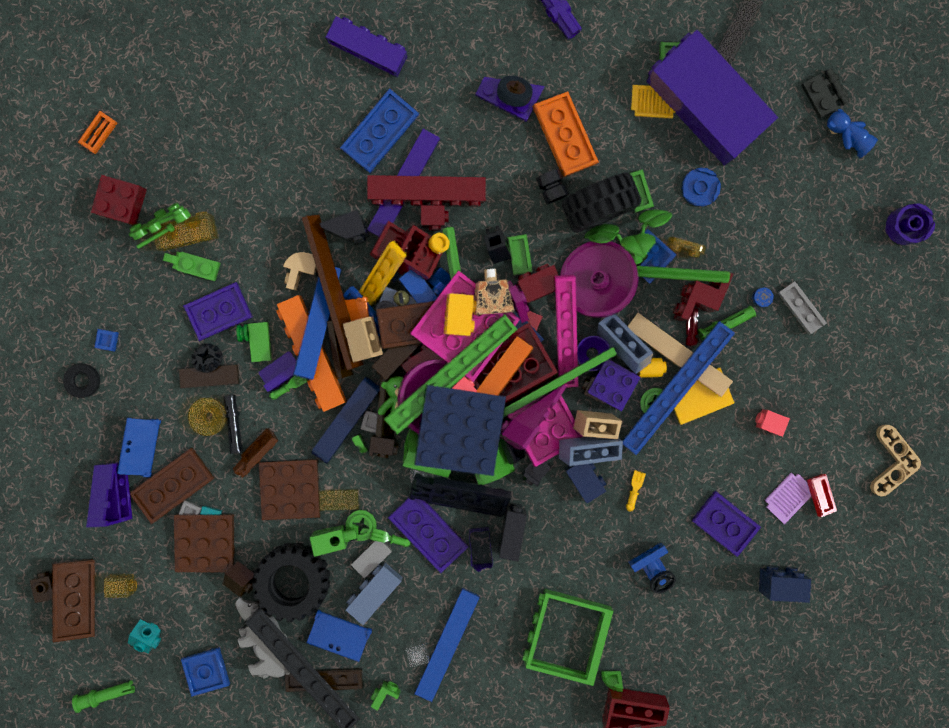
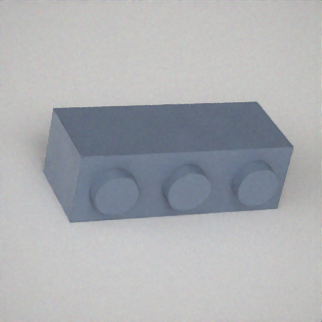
M616 314L608 316L598 323V336L605 339L610 348L614 347L617 355L635 374L651 363L653 352Z
M596 437L559 440V459L569 466L622 460L623 441L619 438Z
M386 562L382 566L378 565L372 572L374 576L369 581L366 579L359 587L361 591L357 595L353 593L346 602L348 604L346 611L362 625L366 623L402 581L403 577Z

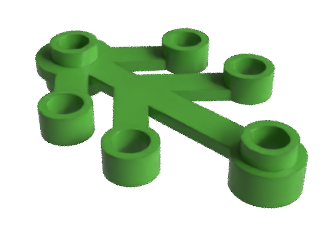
M175 203L167 208L169 210L168 213L162 208L153 214L155 218L143 225L137 223L130 227L128 235L137 240L148 233L147 229L154 233L162 227L160 224L172 219L176 223H181L188 219L191 214L187 208Z

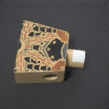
M496 269L484 270L485 281L477 282L475 285L474 300L476 301L475 313L473 312V315L514 312L507 280H497Z

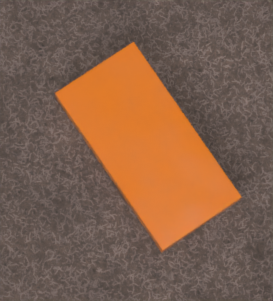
M568 91L532 106L563 178L599 163Z

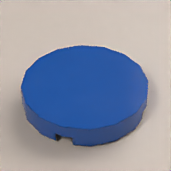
M697 168L690 171L684 177L681 191L688 203L693 206L703 207L710 205L717 199L720 194L721 184L713 171L708 168Z

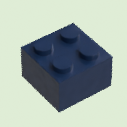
M766 566V569L760 568L759 592L770 601L810 603L811 579L804 575V572L798 571L796 567H786L785 570L778 569L779 567Z

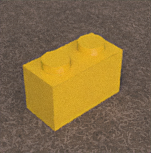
M447 294L444 334L470 336L471 332H474L475 322L472 320V312L475 313L476 301L473 300V295Z

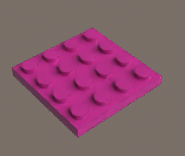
M460 271L456 272L410 333L447 363L502 315L505 314L514 326L520 320L512 312L473 315L472 312V320H474L475 326L474 332H471L470 336L444 334L447 294L475 296L476 284ZM501 344L469 371L465 377L474 382Z

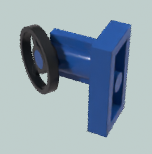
M662 543L657 544L628 562L634 572L642 568L650 579L651 590L657 594L670 590L676 582L675 575L671 571H667L660 560V557L668 553ZM667 582H670V584L666 587L659 589L660 586H664L667 584Z

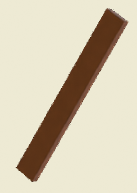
M320 215L302 217L346 369L349 370L364 365L363 361L353 362L343 324L351 322L325 232L320 226V223H322Z

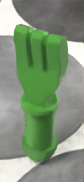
M294 376L287 385L284 383L283 386L272 391L269 397L273 400L278 399L284 393L290 392L289 389L298 388L307 383L308 379Z
M372 528L370 540L383 543L390 541V544L393 543L403 547L411 545L407 538L398 537L394 534L390 536L385 531Z

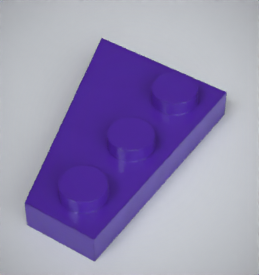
M484 77L475 96L527 122L533 111L532 106L537 103L545 86L530 84L533 93L529 103L522 107H513L502 102L497 95V87L501 79Z

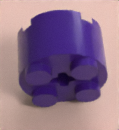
M919 203L897 208L887 218L885 232L892 241L899 245H911L928 239L935 229L933 213L927 206Z

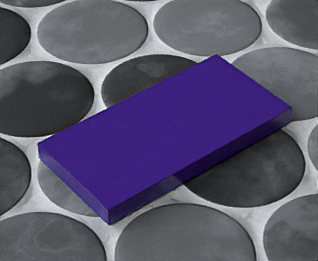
M408 498L388 517L440 573L469 547L425 500H411Z

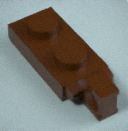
M266 428L241 454L242 459L232 468L235 474L242 478L245 477L261 461L262 457L275 446L278 439L272 430Z

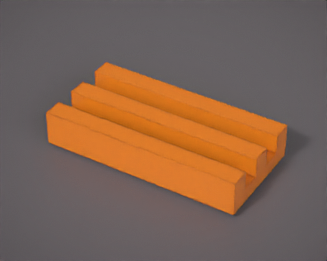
M99 111L78 143L96 154L117 125V122L102 111ZM105 118L100 127L97 128V130L95 131L89 143H85L94 131V129L97 127L101 119Z

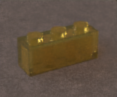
M198 212L195 214V217L188 218L181 223H176V221L164 222L160 224L162 227L153 233L154 236L166 229L170 223L175 228L173 232L169 231L155 239L156 249L160 251L219 239L214 216L209 213L207 214V212Z

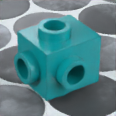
M140 619L129 635L128 644L132 645L138 652L149 654L152 648L156 649L159 645L161 630L154 623H147Z

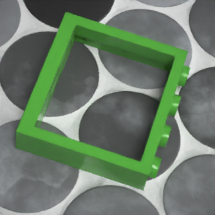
M544 589L543 594L540 593L537 605H540L539 611L535 612L532 623L535 624L534 629L529 631L527 642H530L529 648L525 649L522 660L525 661V667L593 686L613 615L612 607ZM549 598L601 612L585 672L533 659Z

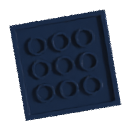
M426 385L414 465L494 476L506 397Z

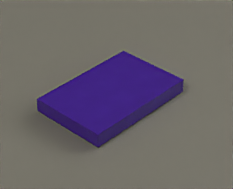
M237 282L183 306L199 341L253 318Z
M717 491L713 492L691 520L736 557L740 555L761 528Z

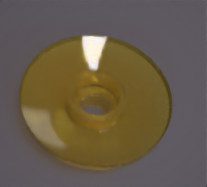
M201 398L191 405L188 412V421L191 428L197 434L212 436L219 433L225 426L226 410L214 398ZM208 413L212 414L211 420L207 418Z

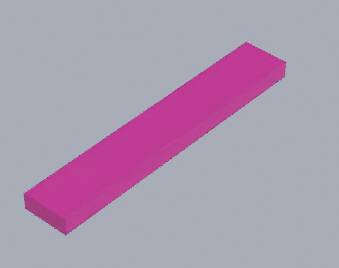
M575 275L555 276L558 377L578 366ZM578 376L565 383L566 388L578 387Z

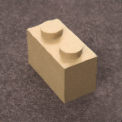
M373 316L343 324L353 362L383 355Z
M577 410L573 429L585 437L618 439L622 420L612 413Z

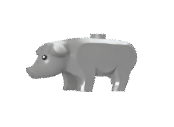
M239 597L235 605L240 616L244 620L248 619L260 608L258 606L260 600L247 601ZM265 608L261 609L264 613L267 612ZM272 615L268 616V618L281 631L277 620H275V618ZM248 626L239 628L241 637L238 638L240 648L253 647L256 656L260 659L255 664L248 665L251 675H258L264 679L269 676L278 678L285 674H290Z

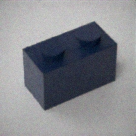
M593 463L566 467L564 470L586 504L606 492L604 488L606 483L601 475L596 476L593 471L596 467Z

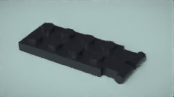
M417 473L412 482L409 499H420L430 504L503 517L511 500L512 492L502 488L495 489L481 484L475 485L465 481L449 480L445 477H434L433 479L423 477Z

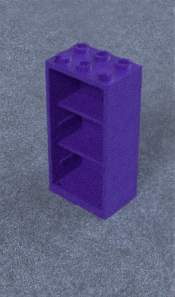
M698 30L693 34L687 33L677 47L673 46L666 53L663 62L661 59L658 60L648 73L649 78L646 82L675 111L679 118L724 166L736 158L778 118Z

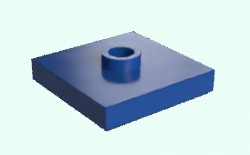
M220 647L181 659L191 697L230 685Z

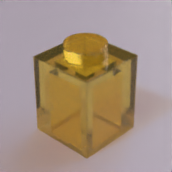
M110 574L104 578V598H128L136 591L137 581L134 580V574Z

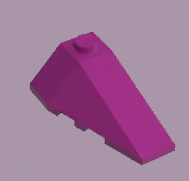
M565 384L559 386L509 419V421L505 420L501 426L500 437L515 449H526L540 429L538 423L540 424L548 417L549 411L547 409L549 407L552 408L557 403L567 386Z

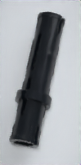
M236 395L223 396L225 404L224 418H226L230 454L241 453L243 450L238 418L240 412L237 410Z

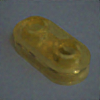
M676 237L668 238L667 246L673 252L681 253V250L688 252L689 256L695 258L705 254L706 246Z

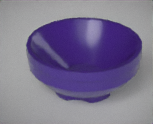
M589 336L581 340L577 346L578 363L582 364L589 360L586 354L589 348H595L598 354L609 349L608 342L599 336ZM604 362L593 367L589 371L600 370Z

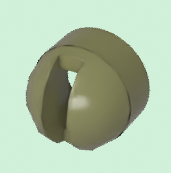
M400 290L394 294V302L398 306L409 303L410 297L407 292ZM400 293H402L404 303H400Z

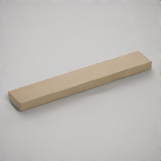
M639 313L636 314L628 325V328L639 339L679 368L683 366L693 353ZM711 365L707 367L697 380L719 397L724 395L733 382Z

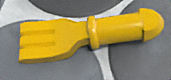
M636 470L633 472L631 479L632 491H630L628 503L626 504V509L629 512L635 509L637 495H639L637 492L642 487L646 473Z

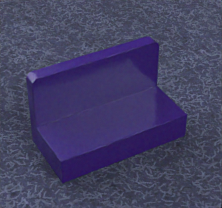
M290 351L259 371L260 377L265 382L264 388L267 392L273 391L294 376L293 372L297 360Z

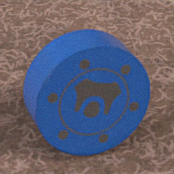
M759 288L755 290L752 296L754 304L758 307L769 306L774 298L772 291L768 288Z

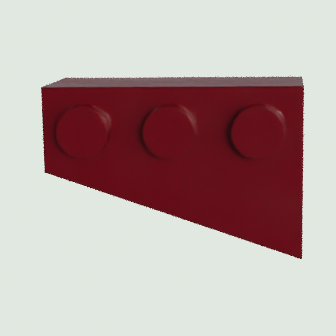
M609 688L602 719L603 728H652L666 726L670 707L665 695L628 689L618 692Z

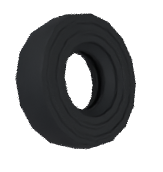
M84 363L75 364L68 368L64 374V388L73 397H90L99 388V373L91 365ZM80 373L87 375L89 379L88 385L85 388H79L75 384V378Z

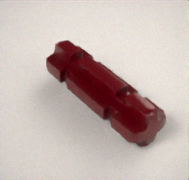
M696 308L693 309L689 320L686 321L687 346L697 345L698 320L696 317H698V309Z

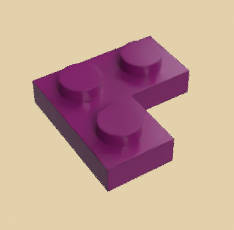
M509 281L507 283L513 307L521 322L524 323L529 320L527 312L530 311L526 303V297L523 291L519 290L518 286H513L512 282Z

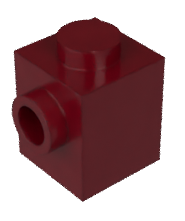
M421 205L422 227H429L430 231H440L441 227H445V223H449V211H445V205Z

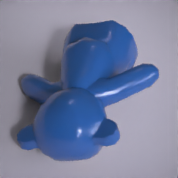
M838 109L828 118L827 126L832 134L842 133L845 149L855 148L859 158L866 155L878 141L876 137L864 129L866 126L864 122H851L849 115L842 109Z

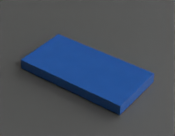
M389 88L340 149L371 173L415 121L419 113Z

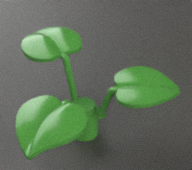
M658 209L643 212L639 216V222L644 224L642 225L641 234L627 236L622 239L620 234H618V226L602 224L589 230L584 237L595 243H607L616 237L621 246L630 253L635 263L639 264L655 244V237L645 233V228L647 226L659 227L665 224L672 217V213Z

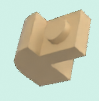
M295 253L286 260L283 266L291 269L290 273L287 272L285 277L286 288L297 291L301 273L317 276L318 273L313 255L310 253Z

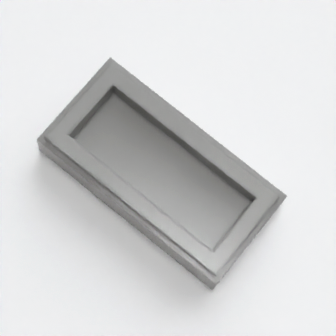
M374 541L351 566L365 579L392 552V549L385 542Z

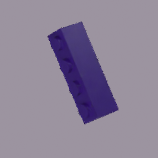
M336 16L326 35L329 44L395 77H398L408 57L402 45L398 43L393 45L387 42L388 40L384 36L379 34L375 36L366 27H357L353 25L351 20L345 17L341 19Z

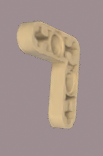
M884 424L877 428L876 436L896 462L871 482L870 489L878 496L888 495L918 471L921 466L919 457L893 426ZM884 429L890 430L888 435L894 440L891 441L889 437H883L885 434ZM897 443H901L903 447L900 453L894 451V446ZM906 456L908 459L914 460L912 462L913 467L907 466L909 462L906 458L901 457ZM894 470H898L900 474L897 480H892L891 473ZM879 483L884 484L882 486L883 491L877 490L879 488Z

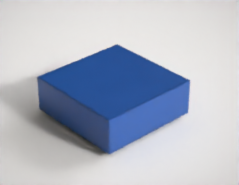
M98 329L94 348L116 351L119 332Z

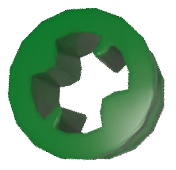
M245 324L243 327L237 325L238 341H249L248 324Z

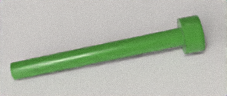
M171 223L168 224L166 229L138 244L137 248L143 247L169 231L173 232L175 228Z

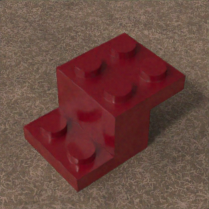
M388 221L369 255L379 260L387 245L394 241L407 255L396 272L403 275L412 270L428 280L442 253L436 254L430 249L429 239L432 236L415 225L404 231Z
M730 273L728 283L710 282L707 285L696 280L684 285L680 292L682 299L680 303H676L673 309V314H675L673 319L680 322L689 320L694 307L708 313L719 311L734 274Z

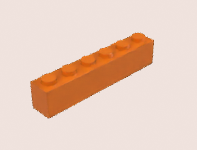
M300 295L277 304L279 309L276 310L280 320L285 322L286 327L284 330L287 337L292 338L294 343L292 349L296 356L299 353L309 314ZM322 345L314 379L307 381L310 390L314 391L317 396L315 399L317 407L325 412L346 403L347 400Z

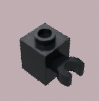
M498 225L496 226L497 230L495 233H490L488 228L486 229L487 235L484 236L487 251L493 264L512 258L505 235Z

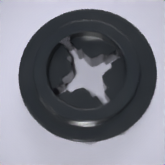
M211 343L207 345L202 344L201 347L195 348V352L191 355L193 367L203 373L212 372L217 369L223 359L221 350L218 346ZM208 353L210 358H207L204 362L202 356H206V354Z

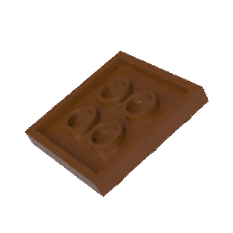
M318 459L259 462L262 520L321 517Z
M176 513L174 515L175 572H227L234 565V514Z

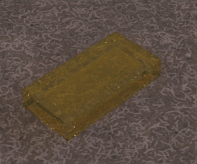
M358 489L319 491L320 511L359 509Z

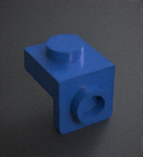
M441 267L428 280L434 286L432 291L438 296L450 282V275Z

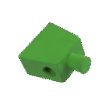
M344 525L317 530L310 536L314 557L345 549L348 544L347 542L357 540L356 529L345 530ZM336 536L339 540L337 541L333 537Z

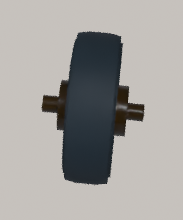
M518 76L503 77L497 87L499 99L513 107L527 105L533 93L530 83Z

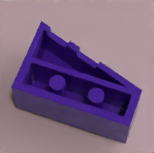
M119 462L94 465L86 527H106L132 519L128 475L117 474Z

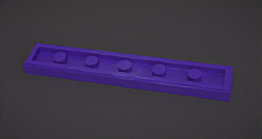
M422 129L397 176H420L440 138ZM383 202L367 231L379 237L388 221L395 222L403 205L394 206L391 205V202Z

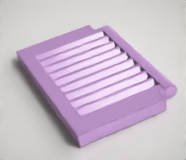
M790 473L765 499L768 503L766 508L783 524H786L811 497L808 483L799 474L794 476Z

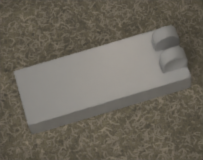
M793 282L778 293L808 335H811L827 324L796 282Z

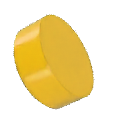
M436 233L429 239V247L434 253L441 254L449 248V239L443 233Z

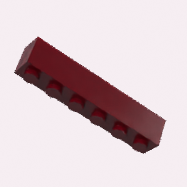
M367 175V200L372 202V205H383V202H391V205L401 206L403 202H409L412 206H421L422 203H430V205L450 203V206L458 207L461 206V203H469L470 207H480L486 201V177Z

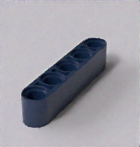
M366 376L311 453L327 464L331 460L332 455L336 453L344 442L343 440L352 431L354 425L357 424L366 409L373 402L377 393H379L380 386Z

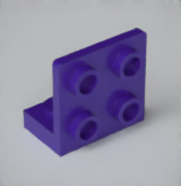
M608 359L604 361L588 393L615 409L622 411L641 377Z

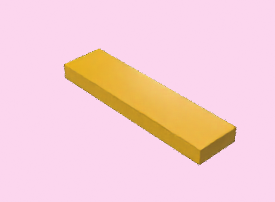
M394 241L387 245L359 290L362 296L368 298L367 302L370 306L375 305L407 256Z

